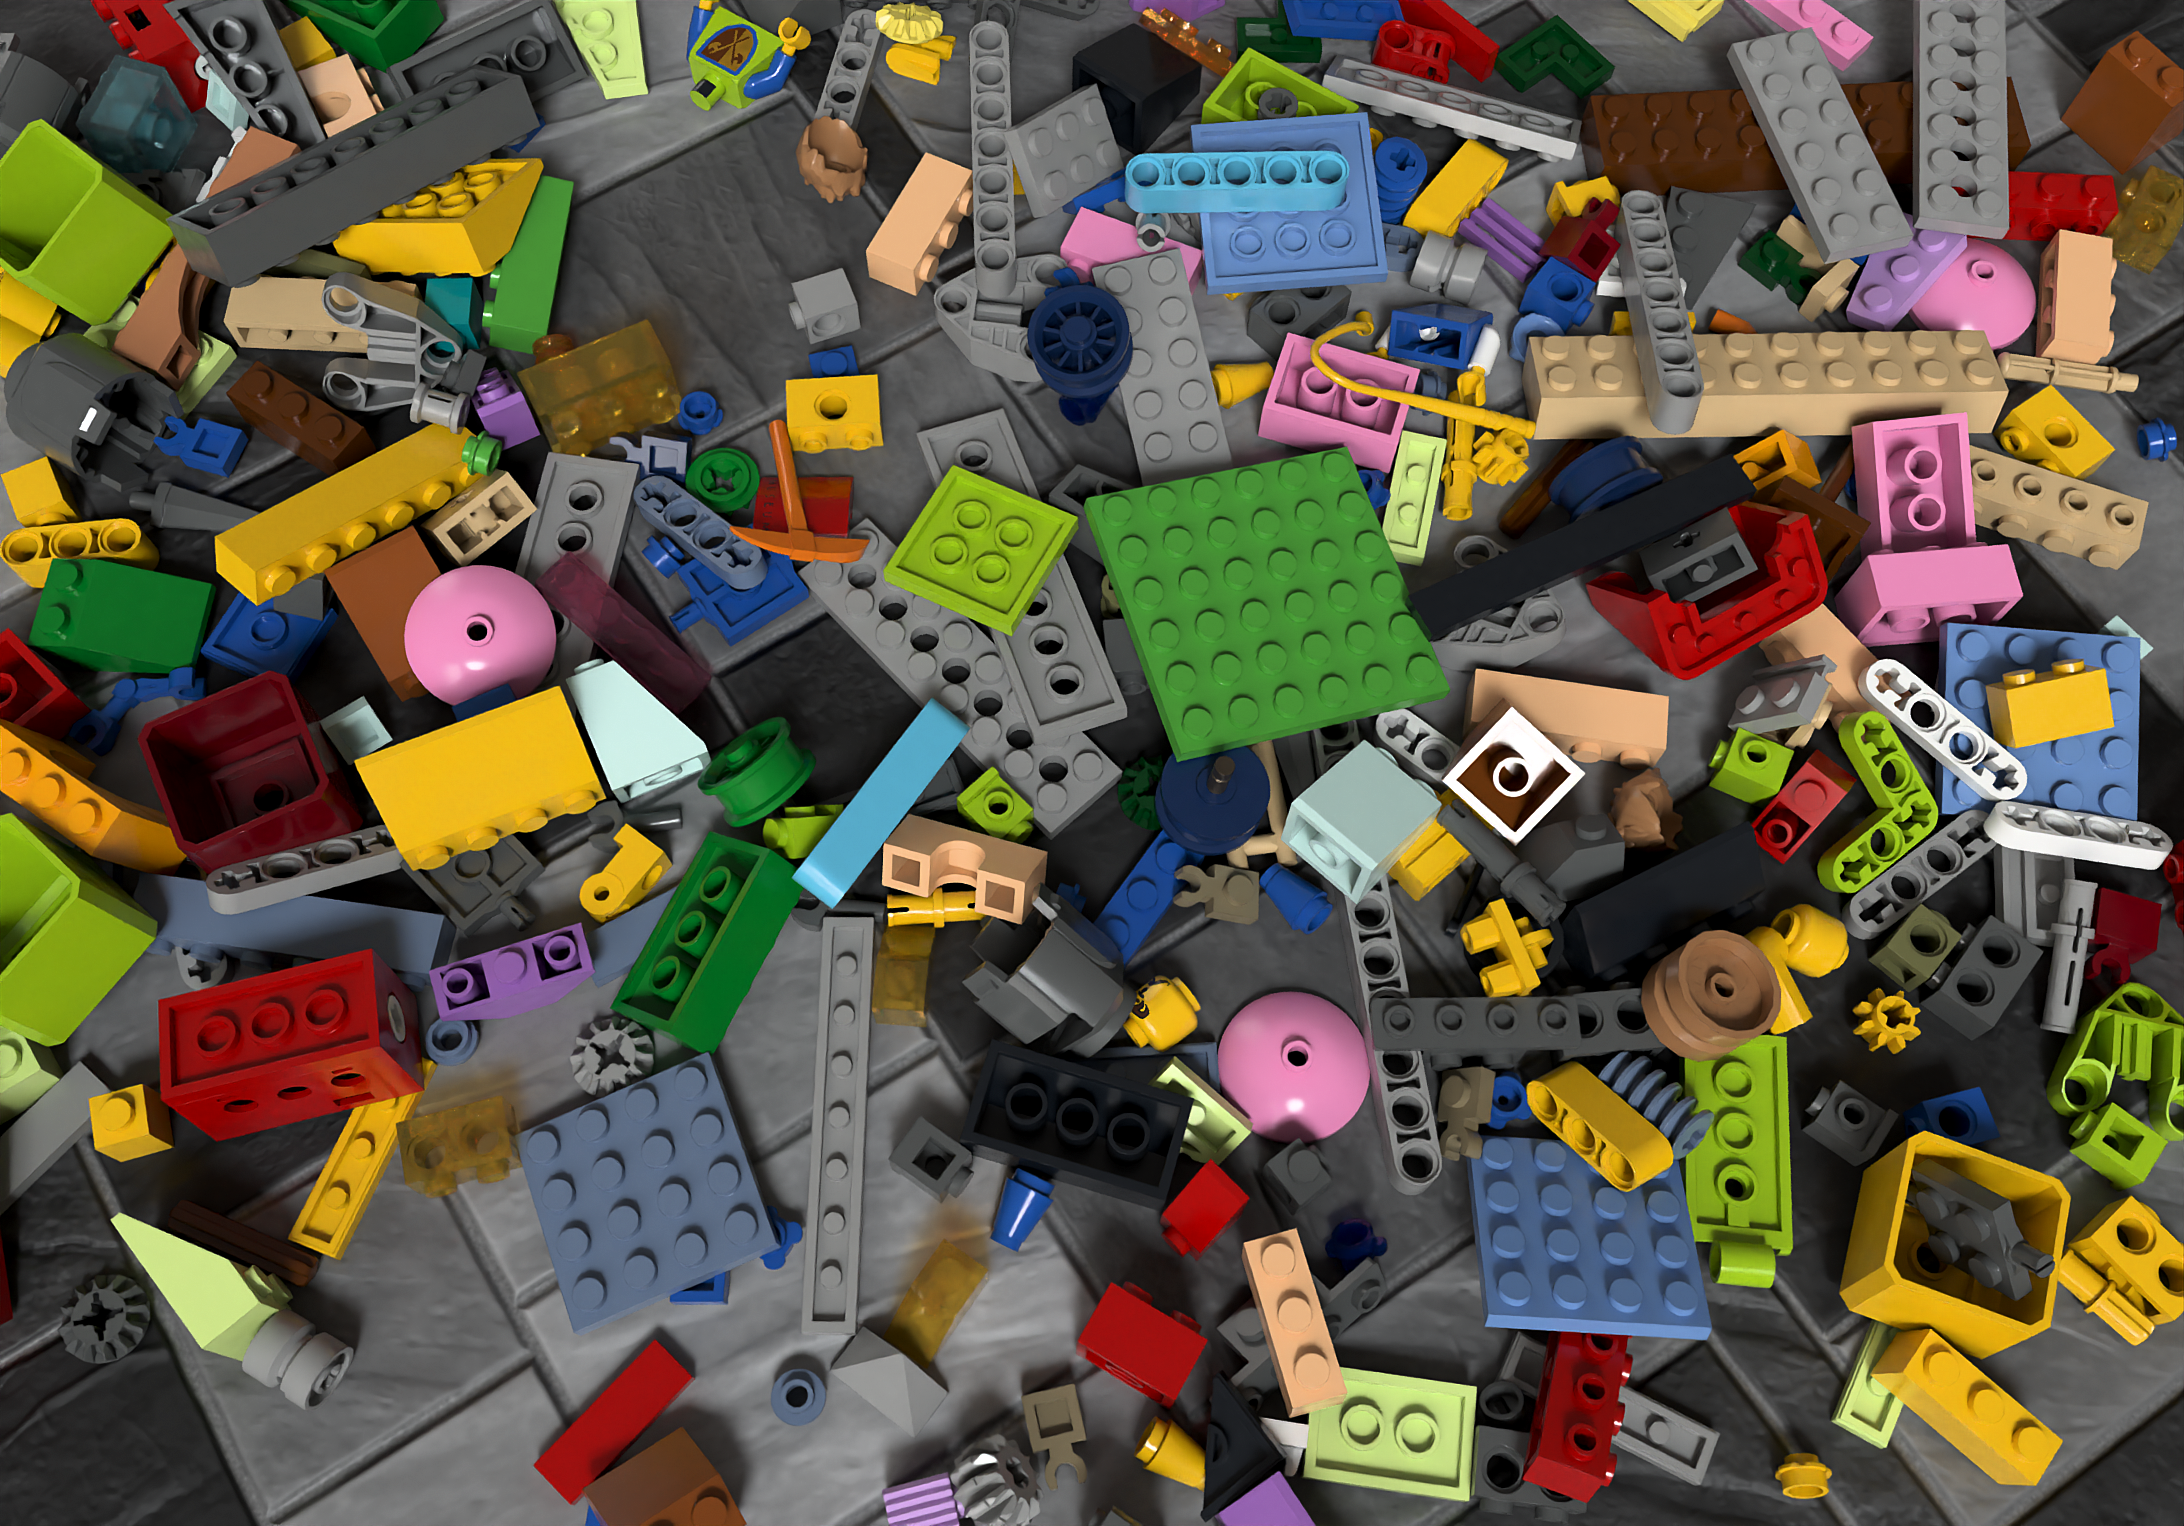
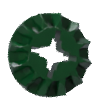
M1163 754L1157 758L1148 759L1142 756L1130 768L1126 767L1118 784V800L1123 813L1134 824L1148 830H1163L1155 812V796H1143V794L1149 791L1150 777L1157 784L1161 779L1163 769L1168 760Z

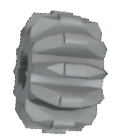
M999 1433L990 1438L985 1437L981 1441L974 1442L965 1448L962 1454L954 1460L955 1470L950 1474V1478L958 1491L953 1497L962 1503L965 1509L964 1518L971 1517L975 1522V1526H1026L1032 1522L1033 1517L1040 1513L1039 1501L1044 1497L1043 1490L1036 1482L1040 1475L1032 1469L1029 1463L1030 1456L1023 1455L1020 1452L1018 1444L1014 1439L1006 1441Z

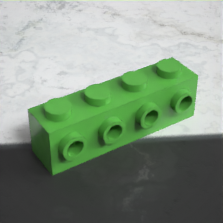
M540 175L511 250L503 256L502 262L495 263L496 268L491 272L489 287L497 289L495 301L486 299L482 327L490 328L489 346L544 357L570 217L574 182Z

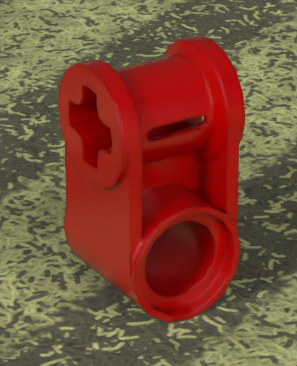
M1391 20L1384 23L1378 32L1371 64L1447 84L1450 76L1448 63L1449 59L1456 52L1457 43L1450 34L1444 31L1422 28L1401 20ZM1438 43L1440 44L1439 53L1435 52L1436 44ZM1429 67L1433 68L1431 76H1428Z

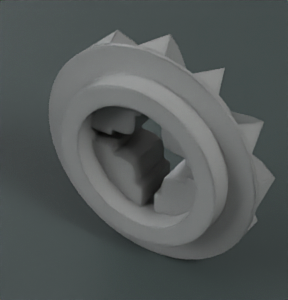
M612 1016L610 1019L601 1022L592 1021L590 1028L582 1035L576 1036V1045L573 1054L569 1058L574 1078L578 1084L589 1094L602 1098L648 1078L653 1069L655 1053L650 1037L634 1020L629 1021ZM621 1043L619 1053L626 1063L629 1064V1067L623 1064L611 1063L607 1069L602 1070L604 1060L600 1057L596 1048L612 1050L617 1044L620 1045Z

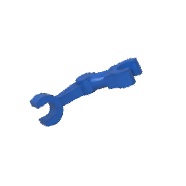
M193 667L174 669L170 671L169 678L122 679L116 684L112 691L114 696L100 712L93 709L83 718L76 721L68 735L83 745L92 734L96 733V736L87 747L102 757L112 749L121 729V726L117 723L130 707L134 709L141 702L146 703L166 696L189 701L203 699L206 697L207 680L204 677L195 679L196 670Z

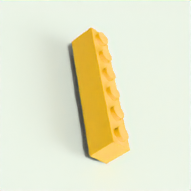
M433 423L214 537L217 572L256 606L275 596L285 594L293 586L316 573H323L324 570L354 552L365 550L374 541L394 530L404 528L412 520L430 510L442 507L447 501L461 494L484 476L480 473H475L474 476L470 475L467 469L468 464L463 463L461 460L462 451L467 439L471 435L477 436L465 426L462 433L457 435L451 433L449 427Z

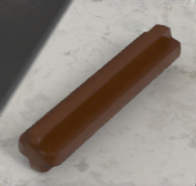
M1591 439L1568 440L1501 518L1499 529L1502 533L1507 534L1511 539L1520 538L1550 503L1551 499L1548 496V489L1557 475L1575 459L1594 448V443Z
M181 1200L169 1213L170 1218L167 1225L171 1230L249 1265H255L267 1273H274L279 1278L299 1287L306 1286L317 1274L319 1260L316 1256L194 1202Z

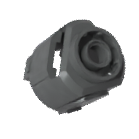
M0 33V160L28 123L39 119L45 120L75 142L92 102L88 80L79 77L73 87L67 80L46 65L17 53L16 50L21 39L15 33Z
M79 333L59 335L28 347L12 363L4 383V395L7 402V422L12 432L20 440L85 480L94 483L102 482L119 492L148 482L149 474L139 468V466L157 446L153 440L155 437H162L166 427L164 420L168 414L177 419L184 414L175 391L167 387L163 382L156 380L154 375L109 348L102 347Z
M1040 882L1033 890L1032 905L1036 908L1030 912L1022 925L1018 924L1012 929L998 918L992 916L972 941L969 947L984 963L966 974L962 983L971 991V1000L1031 1051L1055 1058L1069 1051L1077 1059L1084 1060L1104 1047L1122 1027L1135 1005L1137 993L1124 982L1123 954L1117 949L1114 942L1064 898L1055 894Z

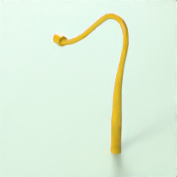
M1367 311L1359 312L1355 316V322L1336 326L1315 339L1310 347L1311 360L1319 371L1336 384L1349 390L1410 405L1473 425H1481V427L1488 429L1492 428L1500 432L1505 429H1511L1526 439H1531L1536 429L1534 421L1513 417L1504 413L1500 414V412L1489 411L1488 409L1361 384L1332 370L1321 359L1319 349L1331 339L1350 331H1357L1360 336L1372 334L1374 331L1373 317Z

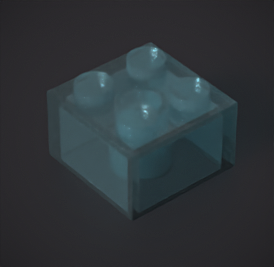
M115 55L107 71L101 75L98 86L88 103L81 109L79 118L75 123L96 156L118 173H143V170L159 169L163 173L172 172L198 127L165 67L120 55Z

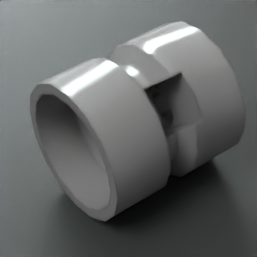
M1429 230L1417 258L1409 285L1429 293H1434L1439 288L1443 289L1445 298L1468 306L1482 272L1488 250L1467 242L1463 243L1460 247H1456L1452 237Z
M286 1308L273 1315L255 1335L244 1355L242 1368L245 1373L268 1387L273 1388L280 1385V1390L285 1392V1398L302 1409L311 1412L320 1407L337 1389L351 1365L354 1353L352 1347L326 1332L316 1335L315 1324Z

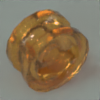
M561 334L547 335L537 339L532 345V351L536 357L535 366L537 371L546 375H559L575 368L577 360L575 354L572 353L574 349L572 339Z

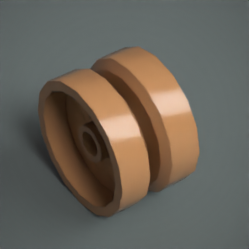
M1725 930L1704 931L1651 966L1642 982L1641 1004L1647 1024L1662 1044L1678 1056L1701 1062L1717 1060L1770 1029L1780 1012L1781 988L1774 967L1764 953L1746 938Z

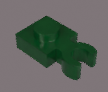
M1771 230L1742 256L1738 264L1740 268L1771 292L1780 284L1785 288L1789 300L1797 305H1802L1809 294V291L1801 285H1805L1811 290L1822 278L1821 274L1816 270L1799 266L1804 255Z

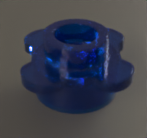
M1354 1218L1345 1220L1334 1228L1331 1239L1325 1245V1250L1329 1257H1336L1342 1262L1343 1269L1346 1272H1351L1366 1258L1371 1257L1374 1260L1375 1256L1384 1255L1388 1250V1243L1384 1237L1375 1236L1373 1227L1368 1221Z

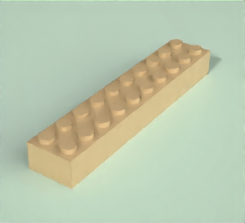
M1968 329L1961 331L1692 334L1703 378L1704 390L1692 428L1684 434L1677 435L1659 431L1650 420L1633 335L1563 337L1554 335L1549 337H1529L1521 378L1529 420L1536 423L1533 440L1606 439L1622 436H1634L1636 438L1771 436L1782 429L1794 436L1852 435L1851 427L1866 423L1967 412L1968 433H1991L2009 393L1984 330Z

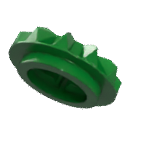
M718 448L707 451L694 460L687 471L685 484L687 492L714 513H725L731 517L735 510L742 507L749 508L750 501L757 495L760 475L755 462L747 454L732 448ZM713 474L725 481L732 478L731 483L734 491H727L722 487L716 490L717 487Z

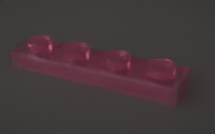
M568 551L535 581V588L544 598L676 715L682 712L710 685L711 675L571 551Z

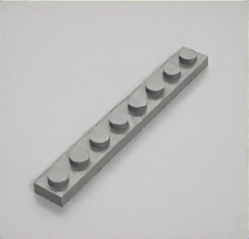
M823 917L801 1333L803 1335H857L875 946L874 917Z

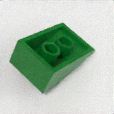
M279 0L300 17L307 16L320 32L360 62L386 74L385 69L411 57L444 21L436 0Z
M53 558L27 646L58 670L170 674V671L177 668L193 667L195 669L216 587L206 582L98 559Z

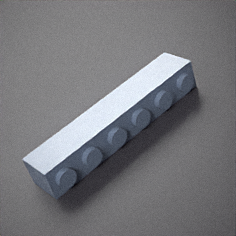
M145 872L140 873L133 899L158 922L157 938L145 952L169 956L172 949L182 947L190 952L189 956L211 963H220L225 953L231 958L241 959L240 963L245 966L260 970H271L273 964L287 965L292 968L372 948L411 991L415 992L423 991L425 985L432 986L429 970L448 965L456 934L455 927L445 915L306 895L239 914H221L214 911L209 905L206 881Z

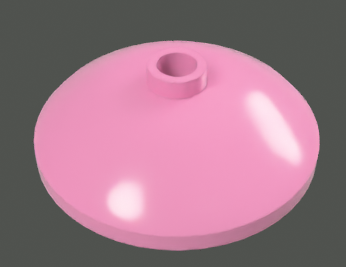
M1967 238L1966 249L1908 311V314L1921 330L1925 331L1984 330L1992 351H1995L2015 342L2028 328L2035 314L2036 294L2027 272L2010 254L1990 243Z
M472 565L444 573L421 591L407 616L404 642L409 664L418 680L434 696L455 706L509 683L517 699L524 696L527 697L542 683L551 668L556 652L557 635L551 610L543 596L531 583L503 568ZM474 625H484L487 628V635L484 639L474 641L469 638V631Z
M1292 991L1279 992L1263 996L1251 1002L1231 1020L1218 1048L1219 1080L1223 1098L1253 1123L1252 1131L1275 1142L1291 1144L1300 1138L1306 1144L1333 1135L1342 1129L1356 1114L1369 1086L1370 1069L1365 1042L1359 1029L1340 1008L1312 994ZM1292 1051L1301 1052L1306 1058V1063L1302 1066L1291 1064L1288 1060V1053Z

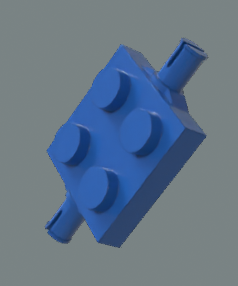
M753 523L749 524L745 528L753 529ZM722 541V542H720L719 544L715 545V546L712 547L711 549L720 546L724 541ZM760 548L768 567L766 578L753 588L736 589L694 558L676 570L679 579L690 592L692 603L675 614L670 615L669 619L680 634L685 629L704 619L716 627L731 647L809 598L808 588L794 571L792 562L796 560L790 559L789 555ZM736 555L733 557L735 566L739 564L744 565L738 561Z

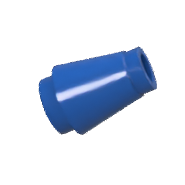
M1280 863L1273 864L1260 878L1259 885L1265 890L1293 930L1300 929L1306 935L1314 932L1326 921L1333 909V905L1327 900L1328 894L1289 869L1284 868Z
M1017 1168L1012 1179L1006 1177L990 1239L1018 1252L1022 1242H1025L1054 1201L1050 1198V1195L1055 1186Z

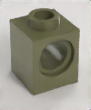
M1920 903L1898 922L1868 960L1907 992H1911L1930 978L1961 939L1962 935L1951 927L1946 917L1937 911L1926 908ZM1910 936L1922 943L1925 953L1920 952L1913 946Z

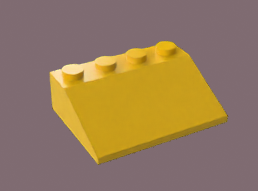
M541 158L488 159L477 165H465L454 171L455 175L451 180L438 185L429 184L416 191L417 196L413 200L399 205L391 204L378 211L379 216L375 220L362 225L353 224L340 231V237L332 243L339 257L366 265L370 275H379L384 272H400L403 276L417 273H435L436 276H446L452 273H469L473 277L486 275L496 268L495 263L511 250L544 165Z
M560 685L354 760L356 768L400 854L413 871L438 868L446 864L450 857L469 850L481 851L494 846L500 838L519 831L527 833L538 830L545 826L550 819L566 813H583L594 807L596 802L606 799L588 749Z

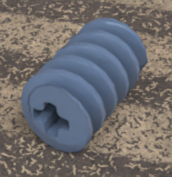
M1624 1051L1619 1053L1604 1067L1598 1079L1661 1131L1672 1147L1673 1160L1685 1157L1703 1140L1715 1115L1709 1109H1706L1693 1116L1699 1101L1692 1095L1678 1102L1682 1095L1683 1087L1679 1083L1674 1082L1663 1088L1668 1076L1665 1071L1658 1069L1648 1075L1652 1068V1061L1647 1056L1639 1057L1631 1062V1052Z

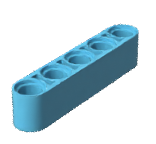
M1334 151L1145 153L1132 158L1126 166L1125 200L1131 209L1145 214L1326 211L1334 209L1343 200L1350 168L1344 156ZM1327 178L1334 181L1335 183L1327 184L1321 182L1319 179ZM1235 179L1242 181L1244 184L1233 185L1228 181ZM1284 179L1288 181L1289 184H1278L1273 180ZM1192 180L1196 181L1199 184L1195 186H1189L1182 182ZM1141 181H1149L1153 183V185L1145 187L1140 186L1137 183Z
M932 697L791 878L833 909L971 727Z

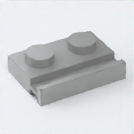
M1825 654L1754 670L1752 677L1756 679L1754 685L1746 687L1738 696L1735 703L1736 709L1727 726L1734 732L1740 727L1751 733L1759 734L1810 724L1829 685L1825 680V676L1827 673L1835 672L1837 665Z
M1998 843L1994 847L1995 918L2032 944L2053 947L2055 934L2050 933L2051 923H2057L2063 886L2062 879L2075 880L2074 858L2004 847Z

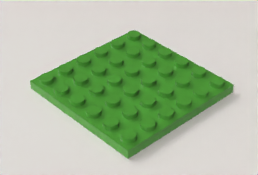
M1347 447L1086 498L1083 507L1177 762L1444 699L1450 692V687L1431 643L1428 642L1405 605L1407 596L1410 593Z

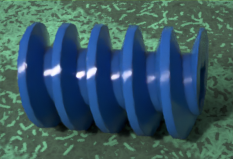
M1392 137L1385 139L1379 144L1373 159L1382 223L1398 225L1427 174V160L1424 152L1417 144L1406 138Z

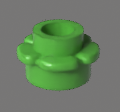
M482 431L478 437L471 435L464 445L461 456L462 462L468 464V473L472 476L475 473L491 476L501 456L502 442L489 437L488 431Z

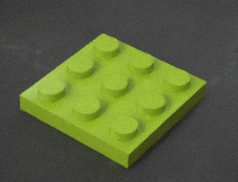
M952 465L884 568V579L886 582L1009 636H1013L1078 530V517Z

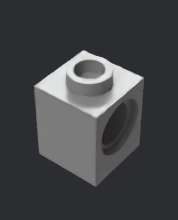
M843 268L791 283L795 302L788 304L790 315L796 330L804 328L810 345L861 329L857 301Z

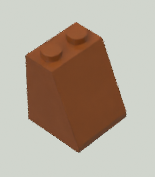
M2136 30L2106 51L2060 120L2123 175L2178 136L2184 129V70Z
M412 525L323 571L388 683L402 702L411 697H420L430 692L418 680L409 664L405 650L404 632L407 616L415 599L429 583L442 575ZM472 627L469 631V638L474 641H480Z

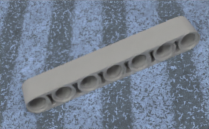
M988 20L976 24L971 29L969 36L974 255L978 290L988 298L1001 299L1010 295L1016 286L1013 158L1003 133L1012 127L1009 35L1007 29L1002 24Z
M1634 190L1622 197L1614 239L1621 244L1616 253L1650 420L1653 426L1666 434H1684L1694 424L1704 390L1703 378L1662 202L1654 193Z

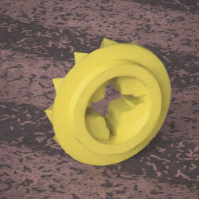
M898 2L897 5L887 4L883 6V9L876 12L875 24L877 29L890 39L909 44L925 43L939 37L943 32L941 14L931 11L928 6H917L914 2L912 4Z

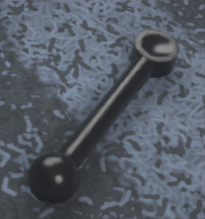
M1476 859V865L1444 933L1445 936L1452 939L1460 926L1485 869Z

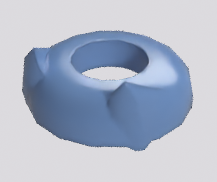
M1531 313L1521 318L1514 326L1510 338L1512 347L1509 351V357L1523 363L1525 362L1527 336L1549 337L1555 335L1563 337L1565 334L1561 327L1551 318Z

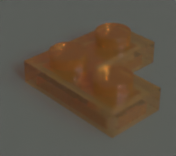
M1146 7L1138 21L1159 37L1223 78L1235 65L1228 60L1232 53L1231 50L1212 38L1205 45L1195 38L1199 32L1197 28L1165 7L1160 14Z

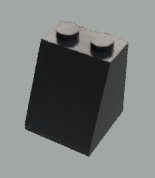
M1132 23L1079 51L1073 57L1072 93L1083 86L1097 84L1116 144L1137 156L1144 154L1200 93L1202 64L1197 62L1190 54L1181 52L1166 43L1157 34L1148 32L1139 25Z

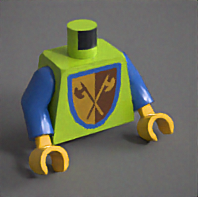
M700 0L699 6L695 5L693 8L687 42L686 59L690 64L693 81L696 84L690 91L691 99L698 107L705 111H709L719 99L738 109L748 107L757 99L779 92L783 88L797 59L796 55H794L795 50L805 49L810 44V32L803 26H800L797 30L798 22L788 17L780 23L778 28L779 37L721 6L715 11L712 10V4L720 0Z

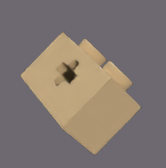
M495 469L491 476H482L422 523L420 527L450 563L459 567H465L534 513L537 508L509 472Z

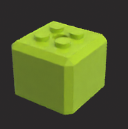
M39 119L30 122L0 160V266L19 282L90 325L98 326L109 323L175 237L166 221L167 218L173 215L112 167L45 120Z
M13 813L0 815V1026L47 1047L62 1044L157 938L158 922L90 857Z

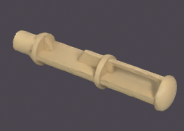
M2008 352L2001 353L1996 359L2004 379L2099 391L2106 394L2113 393L2116 390L2134 392L2139 382L2138 375L2119 372L2116 367L2097 366L2061 361L2053 358L2046 359L2009 354Z

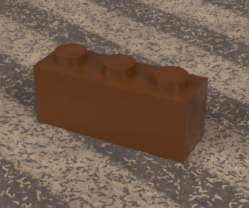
M258 360L226 392L246 423L330 477L378 452L363 426Z

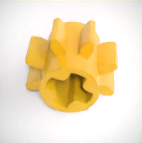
M1505 429L1502 432L1495 430L1492 434L1486 431L1473 444V447L1478 451L1472 457V461L1478 468L1477 475L1489 484L1499 483L1501 486H1504L1509 481L1515 483L1529 469L1524 463L1529 457L1528 445L1519 433L1511 429Z
M1880 988L1875 989L1868 995V1002L1862 1001L1853 1008L1852 1011L1860 1017L1858 1027L1853 1030V1033L1861 1034L1870 1043V1051L1873 1052L1880 1046L1887 1045L1889 1050L1896 1054L1906 1047L1905 1040L1911 1041L1921 1034V1031L1913 1026L1915 1015L1920 1012V1009L1912 1007L1908 1001L1903 999V991L1900 990L1893 996L1885 997L1884 992Z

